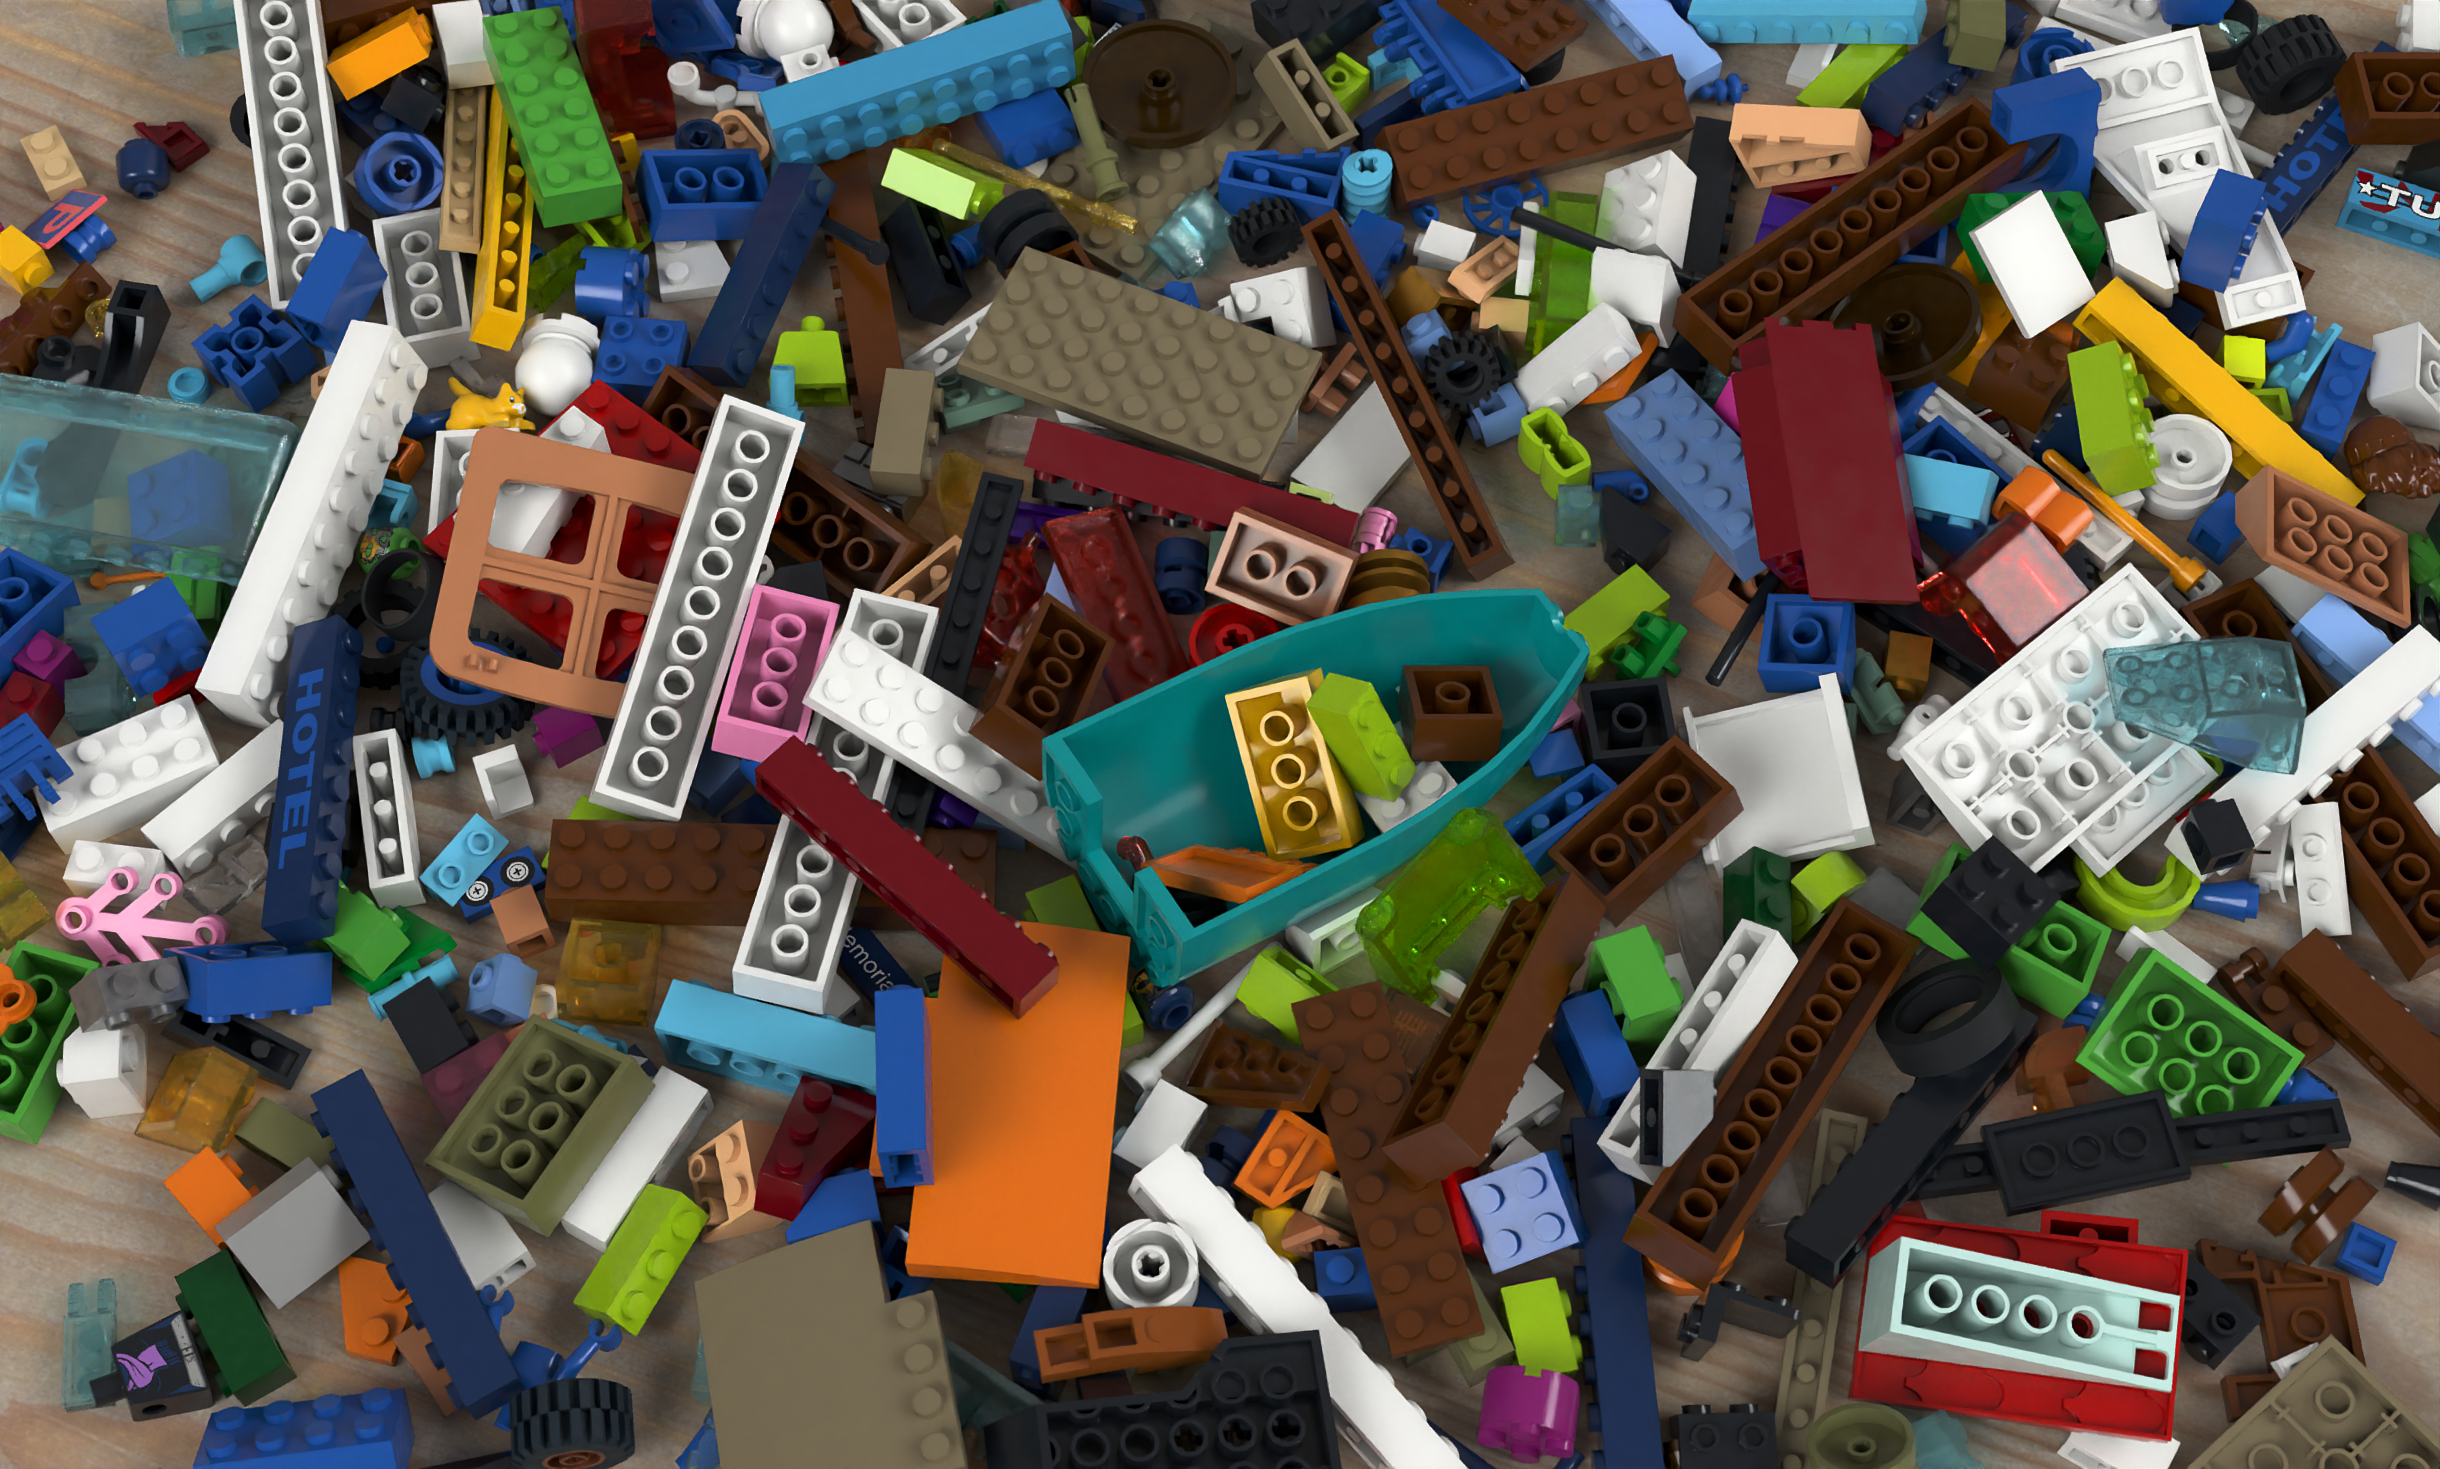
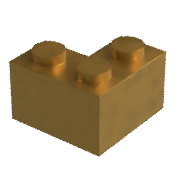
M1411 265L1397 277L1396 286L1385 299L1399 329L1407 325L1408 321L1414 316L1421 313L1426 314L1435 308L1450 332L1458 331V333L1472 316V311H1476L1480 304L1462 297L1458 293L1457 288L1447 282L1452 271Z

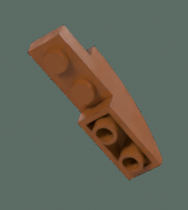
M1189 1306L1140 1307L1083 1314L1081 1323L1033 1331V1340L1042 1384L1136 1367L1137 1374L1203 1363L1209 1360L1212 1352L1221 1341L1228 1338L1221 1309Z

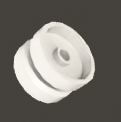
M2172 414L2157 419L2154 422L2155 432L2149 433L2150 443L2154 442L2156 444L2161 466L2155 468L2157 484L2139 489L2145 497L2142 507L2150 514L2166 520H2188L2200 516L2214 503L2220 487L2228 474L2233 461L2231 445L2219 428L2203 418L2191 414Z

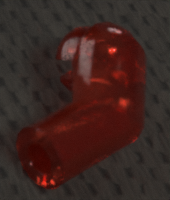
M1137 835L1132 837L1124 836L1117 843L1118 856L1123 860H1129L1134 869L1130 883V889L1133 893L1135 873L1142 870L1141 863L1155 859L1147 841Z

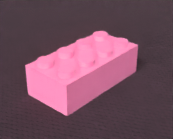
M755 583L716 720L711 747L712 751L762 763L793 735L805 744L814 710L803 704L802 700L832 642L840 604Z

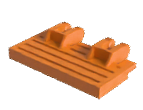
M1194 844L1141 863L1142 870L1151 866L1166 886L1243 904L1319 865L1311 862L1303 864V861L1293 858L1292 860L1288 859V861L1277 862L1276 860L1268 859L1269 856H1266V853L1257 850L1249 852V849L1243 847L1225 850L1200 844Z

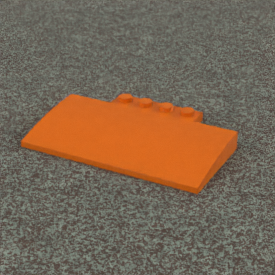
M1018 921L1024 930V934L1035 944L1040 942L1050 948L1059 964L1057 984L1021 1019H1017L944 954L938 998L925 997L931 1026L934 1185L914 1187L905 1265L908 1276L1099 1289L1131 937L1066 926ZM876 1113L869 1171L871 1176L883 1177L877 1154Z

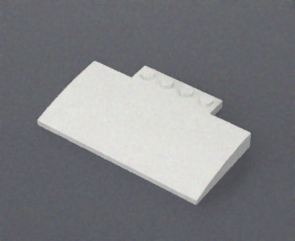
M2129 562L1906 743L1898 752L1922 787L1973 852L1994 835L2031 870L2037 873L2069 845L2088 867L2101 878L2218 776L2189 742L2247 693L2250 688Z

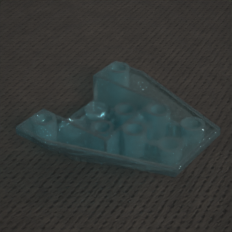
M2221 635L2106 648L2102 656L2114 719L2251 770L2288 775L2296 773L2307 705L2291 642L2249 636Z

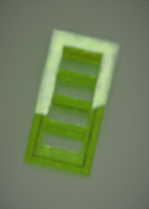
M577 233L529 265L527 306L539 313L546 312L576 279L577 269H585L587 259L580 258L582 250L587 246L584 236Z

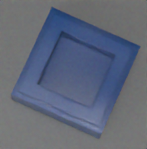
M2352 1221L2347 1226L2333 1266L2378 1286L2385 1277L2397 1241Z

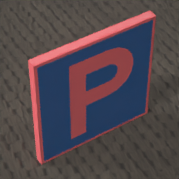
M72 189L26 227L22 233L41 248L49 250L71 230L76 229L83 220L108 199L105 195Z

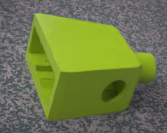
M804 317L801 320L800 331H785L780 335L773 365L787 364L795 366L794 401L798 402V407L850 406L838 332L825 330V322L820 317ZM770 373L769 384H768V385H769V389H770V385H771V373Z

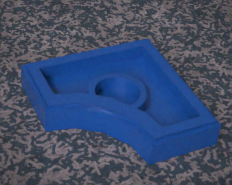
M722 50L711 61V74L734 80L738 83V89L763 92L786 83L782 63L774 60L771 56L767 57V59H759L746 55L744 52Z

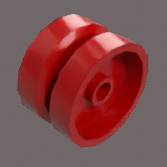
M1222 603L1206 610L1193 624L1189 635V670L1280 630L1273 618L1237 603Z

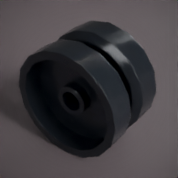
M1035 188L1020 190L1002 199L988 212L981 222L977 233L978 246L988 259L996 265V269L1005 280V270L1015 265L1025 246L1047 253L1075 240L1079 243L1078 232L1063 214H1060V210L1043 190Z

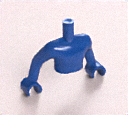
M490 1284L481 1290L480 1298L500 1336L502 1317L512 1311L515 1301L511 1292L506 1290L498 1301L493 1302L497 1296V1290L494 1285ZM601 1319L593 1320L589 1324V1336L565 1361L559 1353L527 1341H520L511 1359L526 1389L550 1381L576 1378L598 1349L609 1352L618 1348L623 1338L618 1325H613L609 1334L600 1337L604 1332V1323ZM509 1403L502 1406L494 1422L497 1428L506 1432H510Z

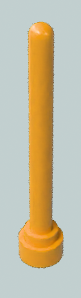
M2048 449L2043 453L2042 460L2049 468L2170 570L2168 575L2174 579L2172 584L2186 595L2204 578L2209 569L2196 558L2190 560L2187 556L2181 558L2057 451Z

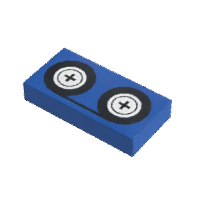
M528 845L492 862L457 902L469 925L494 913L489 900L499 897L505 890L532 884L534 891L538 892L545 888L546 877Z

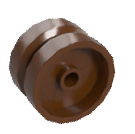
M2327 1146L2305 1167L2301 1165L2273 1195L2275 1200L2257 1220L2275 1238L2284 1236L2300 1220L2305 1227L2291 1241L2290 1251L2308 1266L2324 1252L2379 1192L2361 1175L2351 1177L2337 1192H2334L2330 1186L2343 1173L2345 1162Z

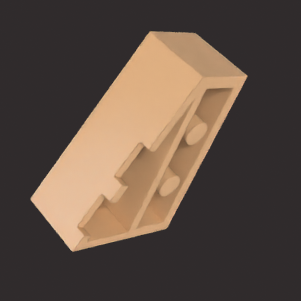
M1735 103L1729 141L1755 189L1861 172L1868 167L1872 133L1860 109Z

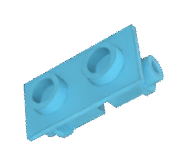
M476 813L418 879L427 886L425 892L436 901L441 898L453 907L510 841Z

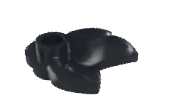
M53 335L46 338L37 349L39 365L32 374L33 385L37 393L47 401L56 398L64 392L70 399L85 402L96 375L101 350L91 345L76 346L72 340L62 335ZM53 356H62L63 358H55Z

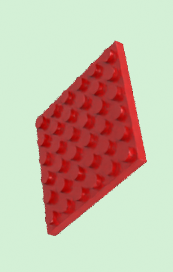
M599 378L536 435L538 437L542 435L574 405L604 427L611 454L695 474L702 454L701 451ZM586 494L585 497L578 499L571 510L572 517L565 527L561 526L550 542L551 549L544 559L574 565L584 559L595 508V499L591 495ZM631 506L627 512L617 561L619 572L628 578L659 585L680 518L640 506ZM458 508L421 541L424 549L429 554L438 557L445 564L455 524L453 516L457 513ZM780 508L778 509L774 525L782 518ZM482 580L479 582L478 591L564 655L573 614L572 603L567 598L532 589H522L518 586L492 580ZM621 609L612 610L607 614L595 668V675L598 679L613 682L634 662L648 619L647 615Z

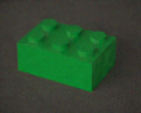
M2081 191L2043 192L2089 281H2092L2107 247V242ZM1992 192L1968 195L1955 231L1980 284H1995L1969 232L2032 192Z

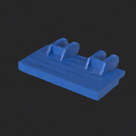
M1393 0V2L1378 7V13L1386 24L1375 30L1372 36L1373 41L1378 47H1387L1384 49V56L1388 62L1394 63L1410 57L1423 76L1415 79L1409 85V92L1415 99H1424L1421 101V108L1425 114L1432 115L1446 109L1449 111L1492 100L1520 88L1521 77L1509 60L1437 4L1438 0Z
M27 712L0 729V824L14 815L8 806L11 802L16 804L28 821L37 816L35 808L22 795L38 786L39 792L45 800L50 801L53 805L61 800V798L47 781V778L52 776L59 785L74 775L72 769Z

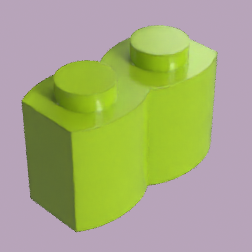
M1546 406L1521 418L1517 444L1518 454L1522 462L1531 471L1540 475V481L1546 493L1560 504H1564L1585 493L1591 468L1590 456L1580 442L1568 436L1567 427L1562 418Z

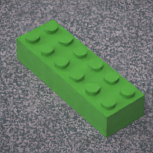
M560 6L482 17L483 50L543 227L548 228L622 214V181Z

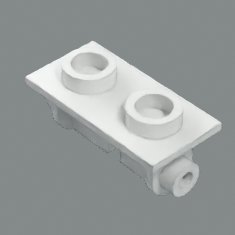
M2277 820L2268 827L2272 831L2270 835L2256 847L2258 851H2271V854H2253L2248 882L2259 884V894H2268L2270 890H2279L2281 901L2287 903L2289 886H2296L2297 884L2291 821L2289 820L2282 824Z

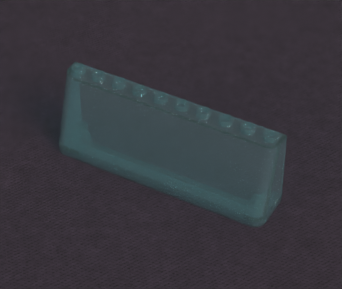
M0 373V545L4 547L16 546L34 549L44 554L57 553L69 555L80 560L92 559L109 562L119 567L132 566L144 568L155 573L167 572L185 575L195 580L208 579L220 581L238 587L302 437V432L292 422L280 417Z

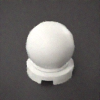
M741 0L737 8L736 15L742 17L741 35L735 33L740 50L746 55L759 59H767V57L771 56L774 60L782 63L780 56L817 45L825 44L827 51L829 50L834 35V26L831 12L821 0Z
M543 313L528 319L521 339L524 351L515 367V384L517 390L519 388L524 389L523 399L529 407L539 414L557 417L592 384L591 380L600 345L596 326L583 318L562 313L561 320H543Z

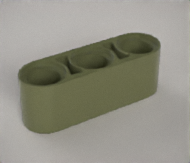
M265 1097L258 1101L233 1133V1136L242 1145L286 1173L308 1156L319 1169L327 1163L344 1185L337 1190L341 1198H343L354 1183L349 1173L344 1176L340 1175L330 1157L329 1151L336 1148L331 1136L323 1139L316 1127Z

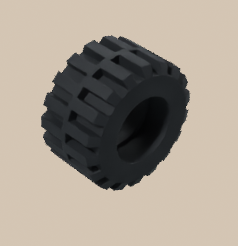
M2302 14L2294 18L2284 19L2257 35L2244 48L2243 54L2239 56L2236 73L2258 110L2264 114H2271V116L2282 113L2288 114L2308 106L2335 86L2333 78L2345 64L2347 55L2322 17L2319 18L2314 14L2308 16Z

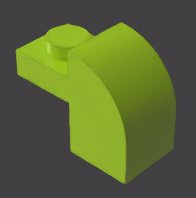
M1835 850L1820 856L1790 881L1793 884L1791 886L1792 940L1796 944H1802L1829 917L1842 896L1848 899L1856 890L1867 883V874L1845 851Z

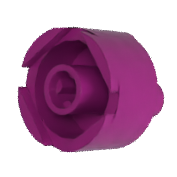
M1513 1365L1491 1369L1487 1373L1484 1385L1477 1442L1486 1447L1511 1451V1459L1521 1463H1538L1540 1455H1551L1560 1458L1572 1457L1580 1402V1387L1578 1383L1561 1373L1542 1368L1540 1377L1525 1375L1526 1366Z

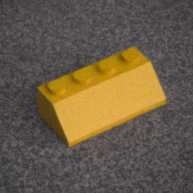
M1321 667L1278 677L1224 695L1267 855L1269 856L1268 859L1276 860L1277 862L1350 848L1366 836L1354 791L1306 707V703L1324 680Z

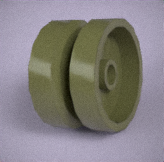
M1864 1402L1841 1405L1823 1413L1810 1426L1806 1443L1811 1469H1919L1917 1464L1916 1437L1911 1422L1899 1411L1885 1405Z

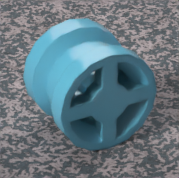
M443 734L438 742L430 738L425 739L422 736L412 737L413 755L421 779L431 777L436 771L443 770L447 773L457 771L454 749L452 745L447 744V734Z

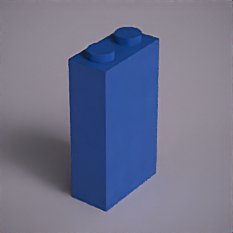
M894 985L887 988V990L875 991L877 1154L886 1188L934 1185L931 1026L923 988H913L909 985Z

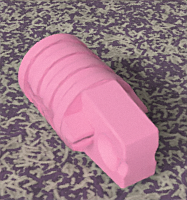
M1378 507L1364 509L1351 550L1361 554L1377 549H1388L1398 525L1397 517L1393 513Z

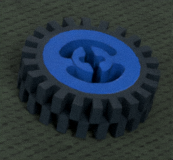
M471 628V636L468 638L474 645L534 664L532 657L526 658L527 650L524 647L519 646L514 649L515 640L506 637L501 643H498L499 633L489 631L486 638H480L481 629ZM427 637L419 641V649L412 646L408 651V658H403L400 670L401 709L405 711V718L409 723L415 721V729L422 734L429 729L430 739L438 742L443 734H447L448 745L456 746L458 737L466 738V747H476V737H482L485 745L495 743V733L502 740L511 737V728L519 732L524 728V720L529 722L532 717L536 702L450 678L434 665L431 658L429 639Z

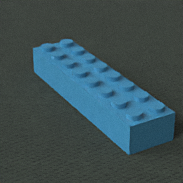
M1042 0L760 92L758 97L767 133L778 163H815L818 165L830 160L842 159L848 154L869 147H878L887 141L902 136L915 135L921 130L942 123H951L960 117L978 111L990 110L996 105L1015 99H1024L1033 93L1051 87L1063 86L1067 82L1076 79L1072 31L1058 0Z

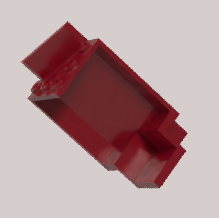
M1763 317L1766 337L1738 345L1742 371L1731 374L1760 560L1795 594H1808L1813 601L1904 605L1920 602L1915 570L1924 568L1892 385L1878 368L1871 324L1855 323L1852 327L1841 330L1834 329L1833 322L1801 320L1798 323V327L1780 326L1779 318Z

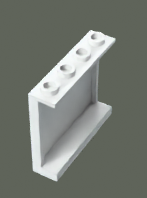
M1836 672L1818 676L1821 689L1695 718H1693L1689 706L1682 708L1685 724L1678 725L1680 739L1735 787L1744 808L1732 822L1702 848L1706 865L1714 863L1719 878H1723V868L1753 846L1788 858L1792 863L1819 857L1830 851L1837 850L1842 852L1875 844Z

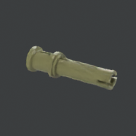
M1084 83L1072 86L1074 93L1068 88L1064 95L1068 100L1087 154L1085 169L1088 173L1092 174L1097 188L1096 200L1099 203L1116 201L1130 192L1129 184L1123 182L1117 165L1119 156L1108 146L1088 85Z

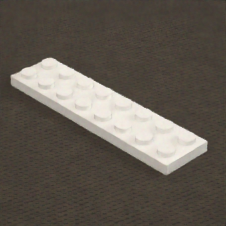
M841 627L836 632L802 703L1077 870L1076 859L1071 862L1066 859L1056 830L1061 828L1056 817L1055 807L1051 808L1048 806L1043 779L1039 782L968 733L978 709L846 627Z

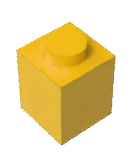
M12 224L0 233V278L19 293L24 295L29 290L42 285L47 278L55 273L43 248Z

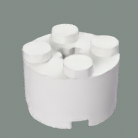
M1139 1219L1126 1224L1112 1236L1103 1260V1275L1106 1295L1114 1310L1156 1306H1193L1199 1294L1198 1255L1193 1241L1182 1228L1170 1222L1166 1224L1152 1221V1219ZM1149 1269L1152 1274L1159 1273V1275L1156 1277H1151L1150 1275L1143 1276V1272Z

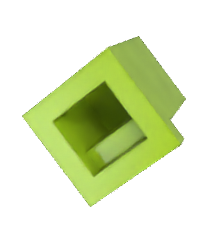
M1343 52L1336 55V61L1321 74L1347 115L1369 96L1370 71Z

